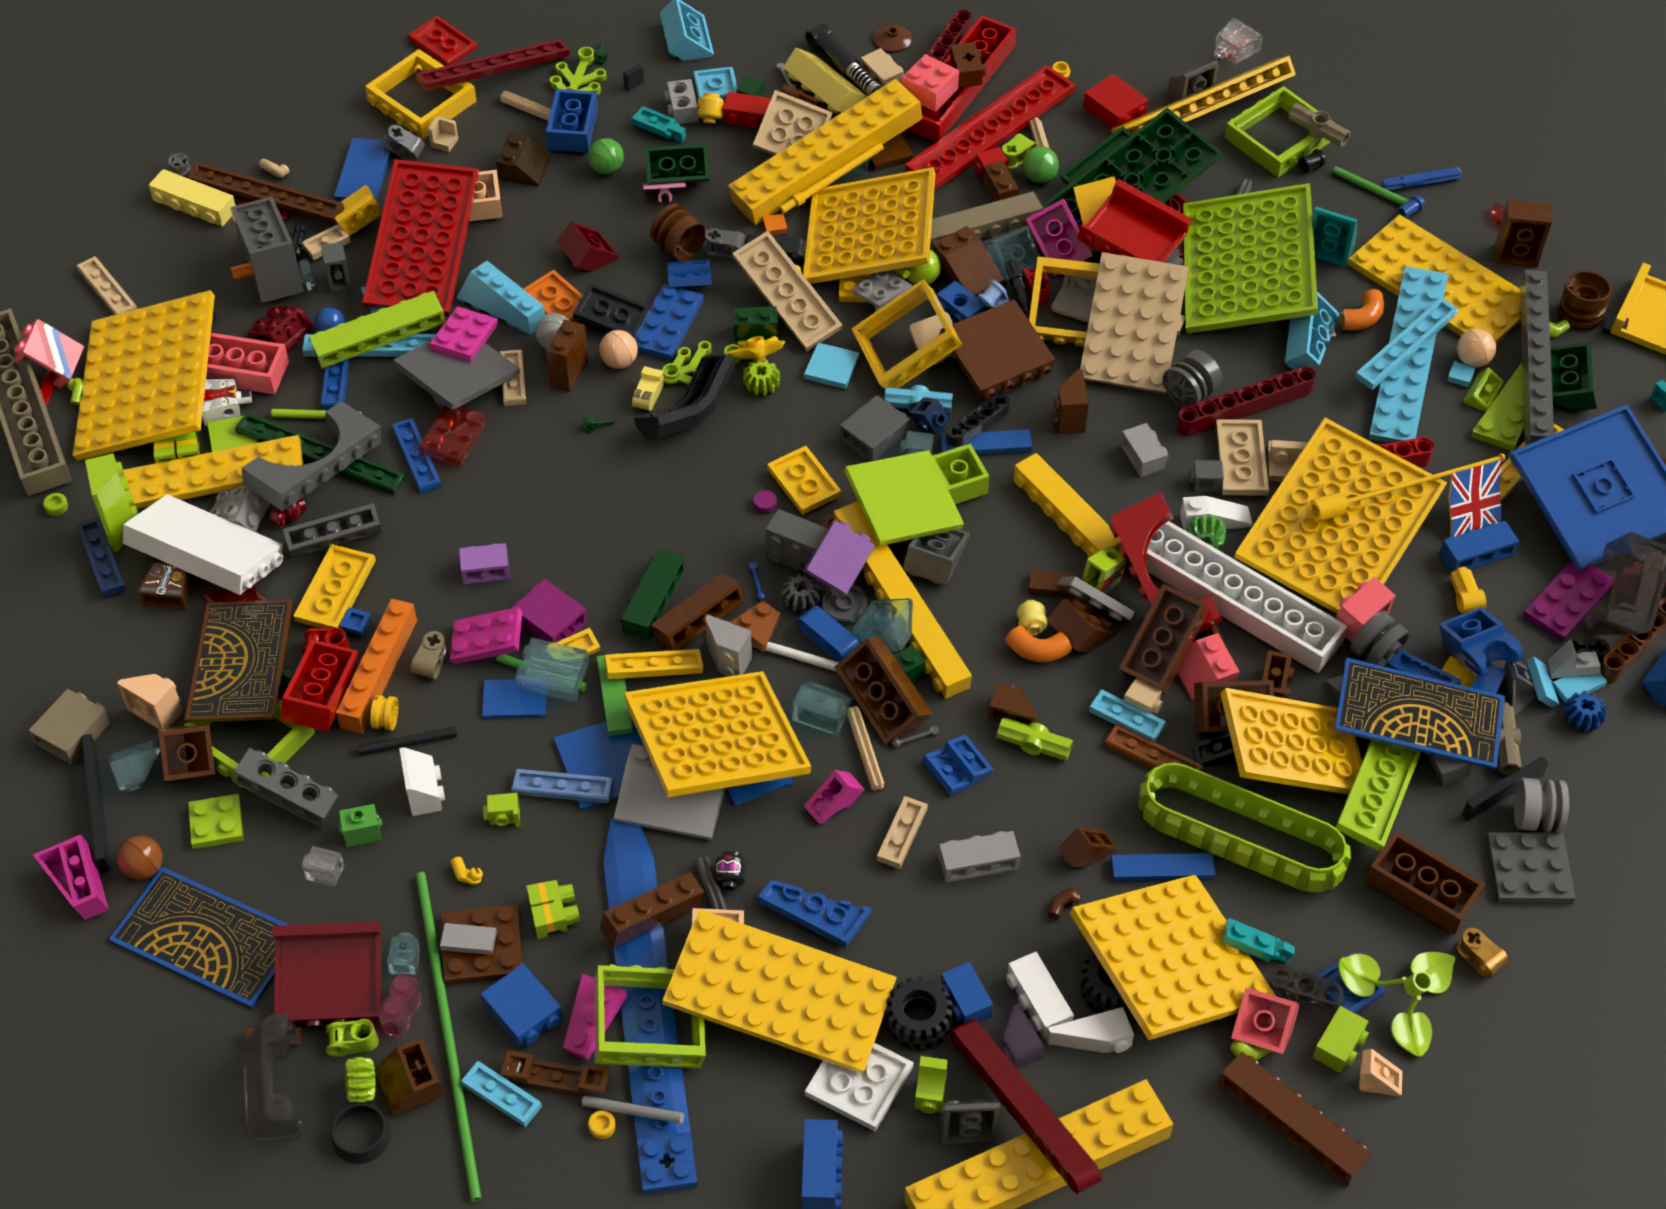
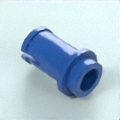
M1412 196L1409 202L1398 207L1397 212L1407 218L1414 212L1423 210L1425 201L1421 196Z

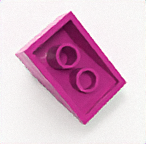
M1064 198L1026 218L1045 257L1083 262L1093 256L1089 246L1077 240L1080 228Z

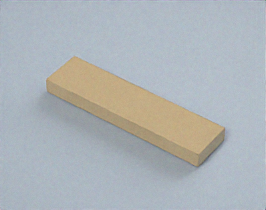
M96 256L76 265L78 272L114 315L137 309L134 302Z

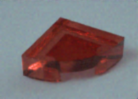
M1494 203L1491 214L1496 220L1495 223L1500 226L1506 207Z

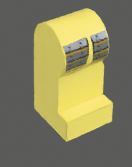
M644 366L641 372V379L633 395V407L648 411L652 410L664 386L662 370Z

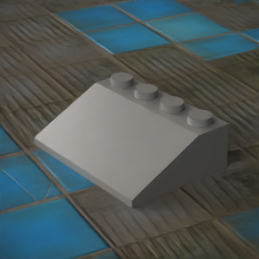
M632 744L625 766L614 821L712 841L726 788L667 798L645 746Z

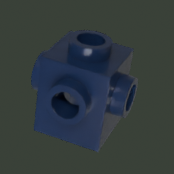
M922 398L910 412L916 422V427L922 433L937 435L950 420L944 406L937 399Z

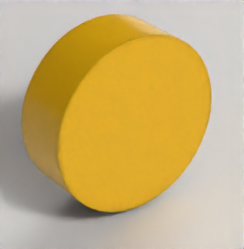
M604 1110L597 1111L589 1118V1131L593 1137L607 1139L615 1132V1118L610 1112Z

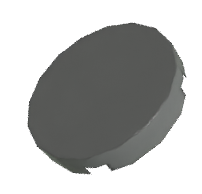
M852 584L845 595H841L835 590L828 588L823 594L821 608L840 625H853L861 621L867 614L868 598L864 591Z

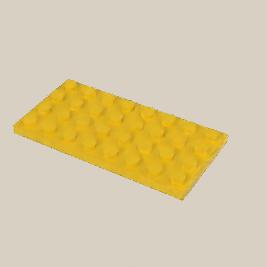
M1400 214L1348 258L1347 265L1398 297L1405 266L1447 273L1448 279L1444 300L1458 308V313L1445 327L1459 336L1471 329H1483L1492 335L1497 344L1521 322L1520 289Z
M699 909L662 1004L864 1074L887 1007V998L891 995L890 992L894 987L897 977Z

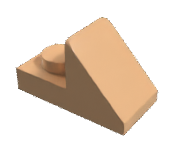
M1373 1049L1364 1050L1360 1068L1359 1089L1364 1092L1401 1096L1402 1071Z

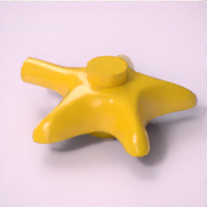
M757 336L747 341H739L738 345L741 348L729 351L728 355L737 359H753V362H757V360L761 362L766 360V356L780 350L784 346L785 341H778L776 336H772L767 340H764L762 336Z

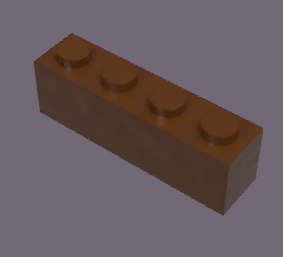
M724 573L716 576L651 624L657 643L670 651L681 649L706 630L705 618L707 615L721 619L745 601L740 583Z
M689 872L605 911L599 929L612 948H615L692 911L693 908H699L704 890L692 873Z

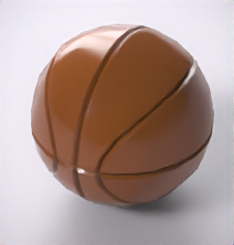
M137 835L130 837L120 846L117 853V862L120 870L127 877L135 880H145L154 876L159 871L163 863V853L161 847L154 839Z

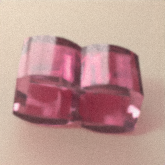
M400 973L392 981L389 989L390 996L383 1001L378 1013L383 1033L401 1038L409 1029L411 1015L418 1009L421 1003V991L417 978Z

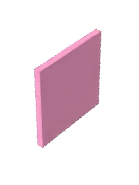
M685 183L643 184V189L660 188L658 195L660 202H662L661 196L664 193L669 195V202L672 201V194L669 188L686 187Z

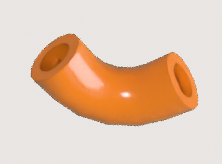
M1375 289L1365 291L1361 296V308L1343 309L1341 314L1342 331L1364 330L1376 324L1381 318L1384 309L1382 292Z
M1018 626L1012 629L1005 638V642L1014 652L1022 658L1033 662L1048 663L1063 658L1072 651L1069 639L1061 632L1047 639H1037L1030 635L1023 626Z

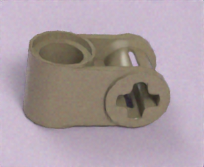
M431 631L425 634L412 660L411 673L432 679L438 677L441 665L447 654L444 636L440 632Z

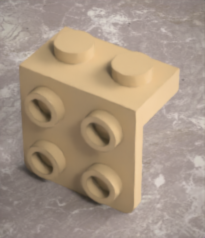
M945 312L951 324H953L950 315ZM937 315L912 323L909 326V331L917 350L938 337L940 329L944 328ZM950 353V354H948L947 356H945L944 358H942L941 360H939V361H938L937 363H935L934 365H937V364H940V363L944 362V361H945V358H948V357H951V356H952L953 358H955V357L953 356L952 353Z

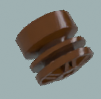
M671 204L662 209L655 217L650 228V237L660 247L666 249L675 259L684 261L693 257L701 249L706 240L705 233L707 227L696 217L691 216L681 205Z
M1581 270L1573 272L1565 282L1563 295L1558 306V314L1561 319L1567 320L1570 326L1577 328H1592L1599 325L1603 320L1612 292L1611 283L1606 277L1593 271Z

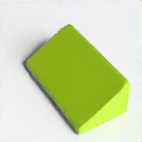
M1489 367L1477 374L1463 402L1486 412L1496 398L1504 381Z

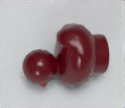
M303 497L283 511L279 509L273 510L269 515L270 522L284 527L285 520L289 522L296 521L300 514L306 512V504Z

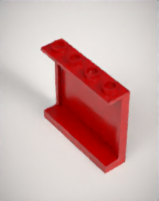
M1118 179L1114 184L1111 195L1086 225H1081L1077 240L1101 254L1104 252L1165 263L1188 234L1193 219Z

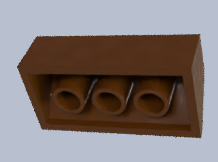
M867 637L834 666L885 745L892 743V740L895 738L899 739L916 730L933 715L882 637Z

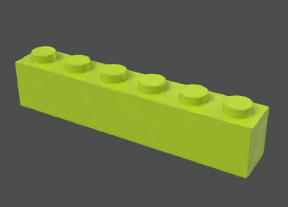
M432 291L407 301H401L391 307L382 308L372 314L360 316L350 322L338 324L331 329L319 331L309 337L321 368H325L445 324L446 321L435 292Z

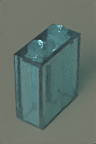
M531 637L529 645H526L523 651L524 661L522 667H518L515 679L520 689L576 703L590 660L587 650Z

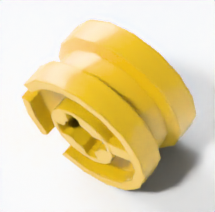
M376 695L375 698L378 699L373 700L371 708V726L373 729L385 727L386 730L393 731L398 717V699L394 696L384 698L383 695Z

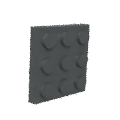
M1488 832L1486 839L1497 903H1574L1576 896L1564 833Z

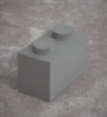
M1147 423L1122 431L1121 447L1140 477L1165 470L1168 452L1164 446H1161L1156 432L1151 430Z

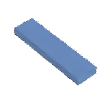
M516 769L511 792L523 796L609 803L614 781L611 777Z

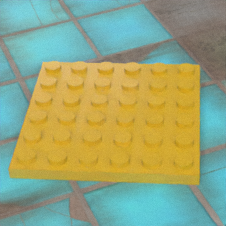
M934 168L828 186L812 195L803 276L810 284L929 264L936 174Z
M763 671L624 692L626 706L667 798L811 773V764Z
M1195 875L1075 906L1070 912L1073 920L1148 1040L1239 1013L1246 988L1276 996L1249 954L1223 943L1226 919Z

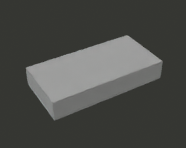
M445 923L440 948L445 951L492 955L497 930L493 927Z

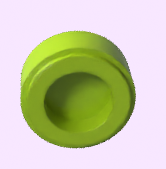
M53 493L44 499L43 506L47 514L58 516L68 509V502L63 494Z

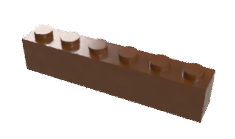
M1241 1051L1222 1072L1219 1081L1221 1087L1345 1186L1348 1187L1367 1166L1372 1153L1368 1151V1148L1362 1142L1355 1141L1346 1134L1343 1127L1328 1120L1319 1108L1309 1105L1297 1091L1290 1090L1281 1083L1277 1075L1267 1072L1254 1057L1247 1056Z

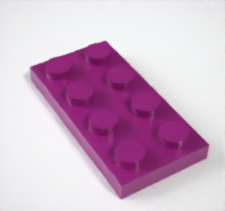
M1570 561L1525 610L1523 617L1564 642L1611 590L1616 580L1594 566L1578 572L1573 562Z

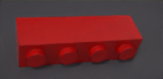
M728 92L723 106V123L759 129L772 98Z

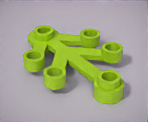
M591 47L579 49L578 57L580 63L574 75L568 69V65L565 62L556 64V73L564 76L570 86L566 87L562 83V78L555 75L550 78L551 88L578 90L579 86L591 82L589 86L578 91L597 92V95L601 93V86L598 82H603L607 78L604 69L599 68L583 76L587 66L592 64L595 59L594 50Z
M701 341L689 365L681 367L683 363L691 359V350L687 347H681L674 362L666 364L662 369L664 382L667 384L682 382L689 385L692 377L687 374L694 373L702 356L711 353V343ZM735 344L725 347L724 354L728 355L729 351L741 347ZM731 357L734 361V364L739 363V361L741 360Z

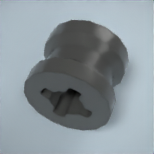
M175 153L168 158L170 172L187 178L192 170L189 165L188 156L184 153Z

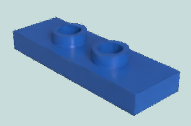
M1403 650L1387 664L1388 668L1461 685L1459 678Z

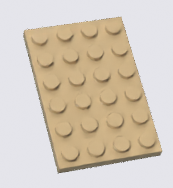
M1102 252L1080 367L1085 381L1166 394V389L1162 383V375L1167 369L1171 368L1188 266Z

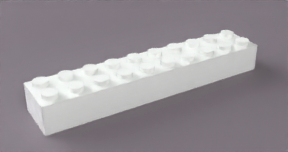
M1168 521L1153 536L1147 551L1146 561L1147 570L1150 574L1197 600L1211 595L1221 616L1281 652L1292 655L1293 659L1313 671L1319 673L1342 645L1347 625Z

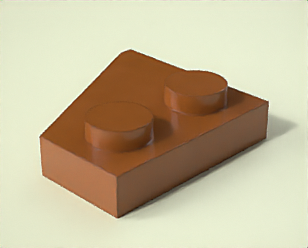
M761 601L732 620L731 623L750 630L752 645L765 652L768 641L771 639L774 628L779 621L780 612L766 602Z

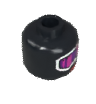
M723 852L715 860L714 880L724 890H736V887L742 886L746 882L747 860L739 852Z

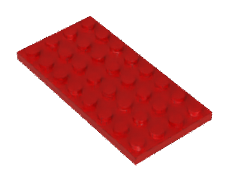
M394 159L363 297V307L388 308L401 301H407L423 293L434 291L443 309L444 316L450 317L479 177V169Z

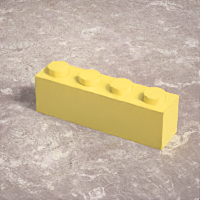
M164 169L149 184L152 199L157 203H162L175 210L183 211L193 217L204 219L209 223L222 227L232 217L230 207L235 206L233 195Z

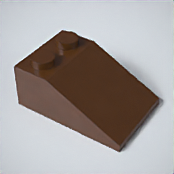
M968 226L932 243V251L938 255L941 261V272L952 283L954 281L958 282L976 297L980 293L983 294L990 286L992 279L999 284L1004 283V278L980 238Z
M1274 680L1194 683L1196 731H1229L1220 694L1225 688L1274 696Z

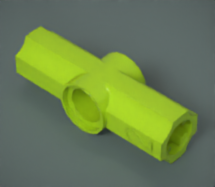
M1005 717L1000 722L996 737L1021 746V749L1030 755L1043 753L1064 761L1068 759L1073 745V740L1050 733L1040 723L1026 725Z

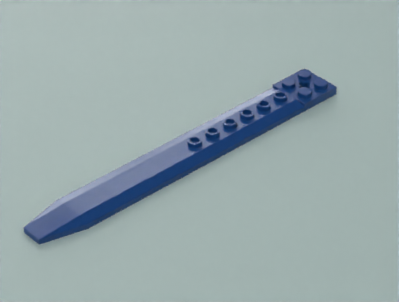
M610 818L603 861L609 910L658 887L654 856L641 827L614 821V818ZM663 925L615 947L616 966L630 967L638 965L642 968H668ZM618 986V988L625 990L628 995L621 1006L625 1042L679 1045L674 1008L662 1004L667 989ZM628 1065L632 1104L684 1113L682 1124L634 1115L643 1194L698 1187L682 1067ZM664 1158H670L675 1161L670 1164V1168H665L664 1164H660V1161H663Z

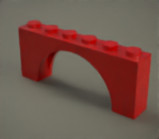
M1161 492L1110 516L1113 524L1109 525L1114 538L1119 537L1122 542L1119 549L1124 559L1129 557L1132 563L1128 568L1133 578H1139L1142 584L1138 589L1143 599L1148 598L1151 605L1160 590L1152 583L1149 577L1146 563L1147 551L1155 533L1165 523L1173 519L1172 513ZM1211 595L1198 599L1207 604L1210 609L1198 632L1200 633L1223 622V619Z

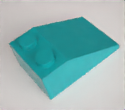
M1315 207L1312 219L1315 258L1346 267L1348 258L1351 257L1357 238V219Z

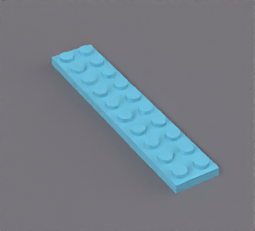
M1405 266L1389 343L1440 298L1444 299L1448 279L1447 273ZM1436 334L1380 383L1369 440L1393 443L1416 438Z

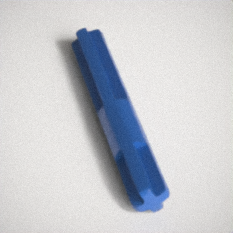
M1459 167L1387 178L1382 180L1381 186L1391 191L1461 178L1462 172Z

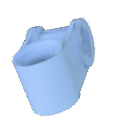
M993 279L983 294L980 293L978 295V298L986 304L988 309L1010 301L1005 288Z

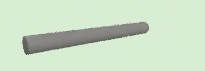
M584 1096L582 1099V1106L680 1124L684 1120V1113L590 1096Z

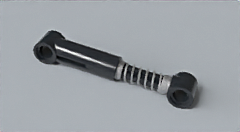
M823 23L806 31L805 37L808 45L814 50L818 49L846 77L854 80L868 96L883 87L874 78H871V75H868L862 69L860 62L833 37L827 24Z

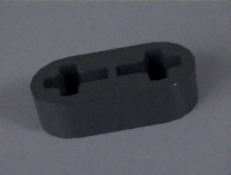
M1569 638L1565 642L1567 643L1569 640H1572L1574 649L1577 651L1575 652L1576 654L1596 652L1599 663L1602 662L1604 656L1610 651L1609 644L1602 639Z

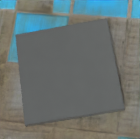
M431 341L393 360L394 367L451 410L520 375L519 367L486 343H484L471 363L431 351Z

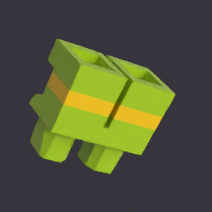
M196 432L155 441V462L160 463L200 455V445Z
M557 880L526 885L538 939L548 937L547 933L557 930L568 932L567 925L580 921L577 905L565 908L562 903L575 901L572 884L558 886Z

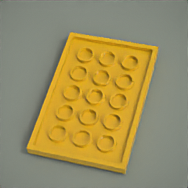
M1225 688L1220 693L1240 777L1349 794L1362 759L1356 737L1334 731L1338 708Z

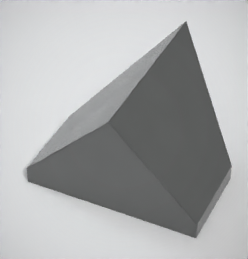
M1506 661L1504 670H1507V673L1502 681V687L1507 703L1513 706L1515 716L1536 699L1537 694L1528 667L1519 661L1513 664Z

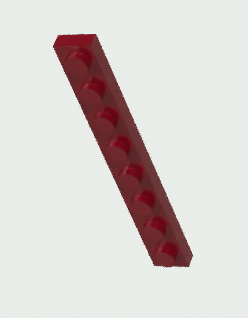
M556 39L416 73V81L424 91L434 90L569 56L570 49L561 39Z

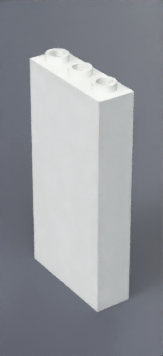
M165 495L123 524V544L239 595L248 588H251L260 579L266 577L273 569L279 567L283 561V544L170 495Z

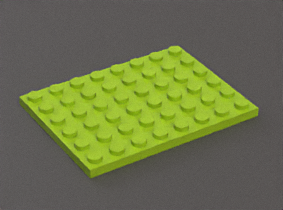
M1310 183L1183 203V214L1193 219L1189 232L1184 238V266L1189 267L1185 285L1187 334L1318 315Z

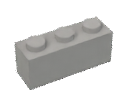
M999 831L993 835L972 836L965 840H949L939 844V861L945 883L1018 870L1020 866L1021 856L1013 831Z

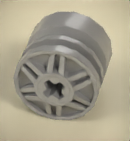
M1520 778L1517 782L1514 796V821L1516 828L1524 831H1536L1541 822L1544 832L1553 830L1555 833H1562L1565 830L1569 814L1567 783L1564 780H1557L1554 784L1552 780L1547 779L1542 788L1538 779Z

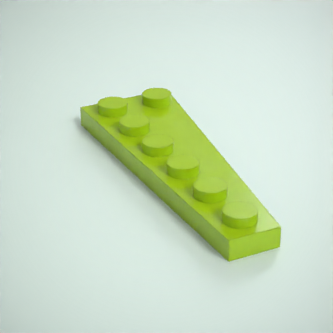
M1522 363L1475 426L1471 435L1472 438L1510 451L1515 450L1524 428Z

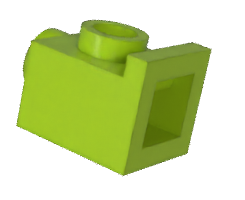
M517 793L487 795V805L483 806L484 821L489 820L490 825L505 826L515 823V827H521Z

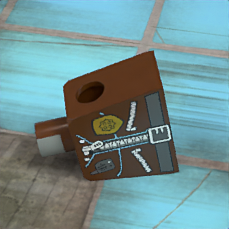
M153 564L138 591L143 606L187 610L191 583L189 572L171 564Z

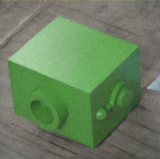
M375 804L339 811L341 822H339V832L344 836L347 847L382 840L380 828L383 826V823L376 812Z

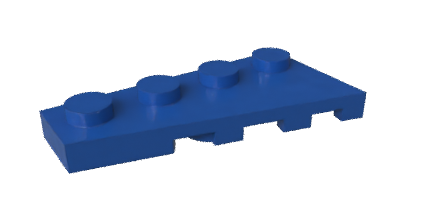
M772 879L758 896L759 904L845 949L869 918L872 908L867 906L859 908L852 906L851 902L841 899L838 902L827 899L826 895L821 893L809 894L803 892V888Z

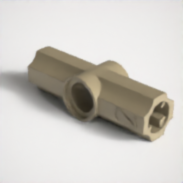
M1298 103L1292 107L1288 119L1309 129V135L1312 138H1325L1341 147L1347 143L1351 131L1330 121L1328 113L1324 111L1313 112Z
M1504 703L1497 761L1499 772L1509 776L1522 768L1519 752L1521 732L1519 728H1516L1513 706H1510L1509 703Z

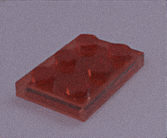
M444 405L419 445V452L461 466L488 423L489 415L464 406L451 410Z

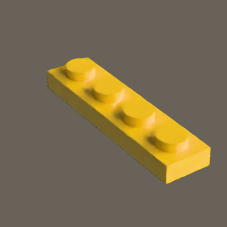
M700 649L609 654L604 656L607 679L703 673Z

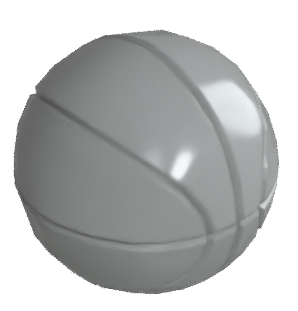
M549 313L538 321L535 327V336L543 348L546 349L564 319L569 320L566 316L559 313Z

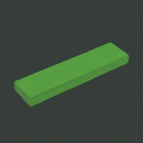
M605 655L597 656L609 736L633 733L631 715L624 701V692H627L625 678L607 679L604 664Z

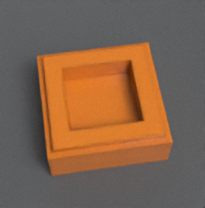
M783 213L763 216L765 231H769L771 235L788 233Z

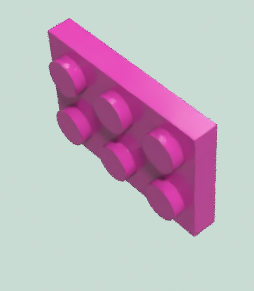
M457 307L430 342V350L471 363L497 327L498 319L470 311L466 308Z
M515 607L454 621L450 661L456 665L519 651L522 622L521 609Z

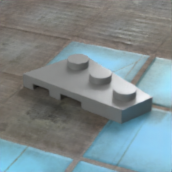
M1076 576L1061 577L1057 584L1068 590L1072 595L1089 601V604L1094 608L1109 612L1108 616L1119 622L1121 620H1131L1134 611Z

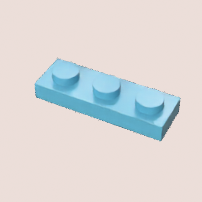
M1102 689L1089 709V712L1114 725L1117 724L1153 742L1157 740L1166 724V721Z
M479 1061L475 1063L461 1080L462 1086L524 1127L529 1124L542 1107L539 1100Z

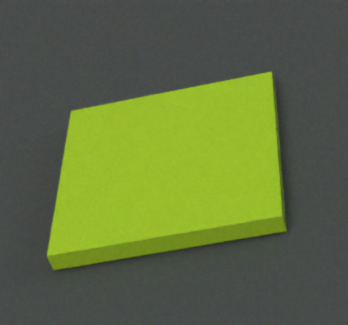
M929 450L846 466L845 468L846 476L878 546L958 530L964 526V522Z

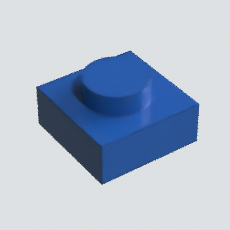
M349 607L339 627L346 633L363 637L372 620L371 613Z

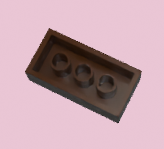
M1163 583L1119 670L1130 678L1140 679L1162 690V693L1166 695L1210 611L1207 604Z
M1395 831L1370 866L1365 881L1456 935L1480 900L1486 885L1484 882Z

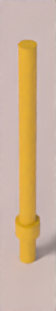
M880 142L803 192H797L791 196L792 199L779 206L781 212L784 214L793 207H799L804 204L807 198L884 150L883 145Z

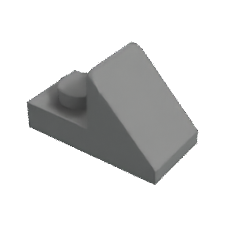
M1572 640L1565 643L1547 660L1551 679L1600 674V663L1596 652L1576 654Z

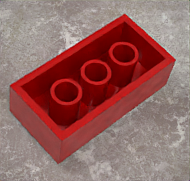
M311 639L282 697L280 721L328 732L335 719L336 711L356 672L358 651Z

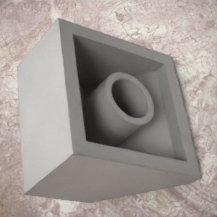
M707 615L705 618L707 647L718 672L726 677L742 675L752 659L751 631Z

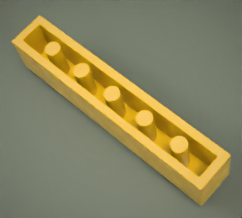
M1037 453L1015 465L1014 482L1020 488L1022 487L1027 492L1030 499L1036 502L1043 509L1044 513L1057 523L1060 530L1065 531L1072 538L1074 544L1080 546L1086 552L1088 558L1107 546H1111L1117 551L1120 550L1119 546L1122 542L1119 537L1114 538L1109 525Z

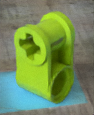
M1020 133L1004 144L1002 152L1008 159V170L1017 169L1023 163L1025 155L1031 149L1037 147V144Z
M366 1019L334 1022L326 1026V1033L329 1035V1045L326 1047V1053L333 1057L363 1052L368 1053L373 1051L379 1043V1038L373 1024ZM363 1034H369L365 1038H360Z

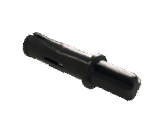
M1009 259L1005 262V268L1009 276L1008 282L1013 287L1021 310L1028 318L1032 301L1024 282L1025 276L1021 274L1017 261Z

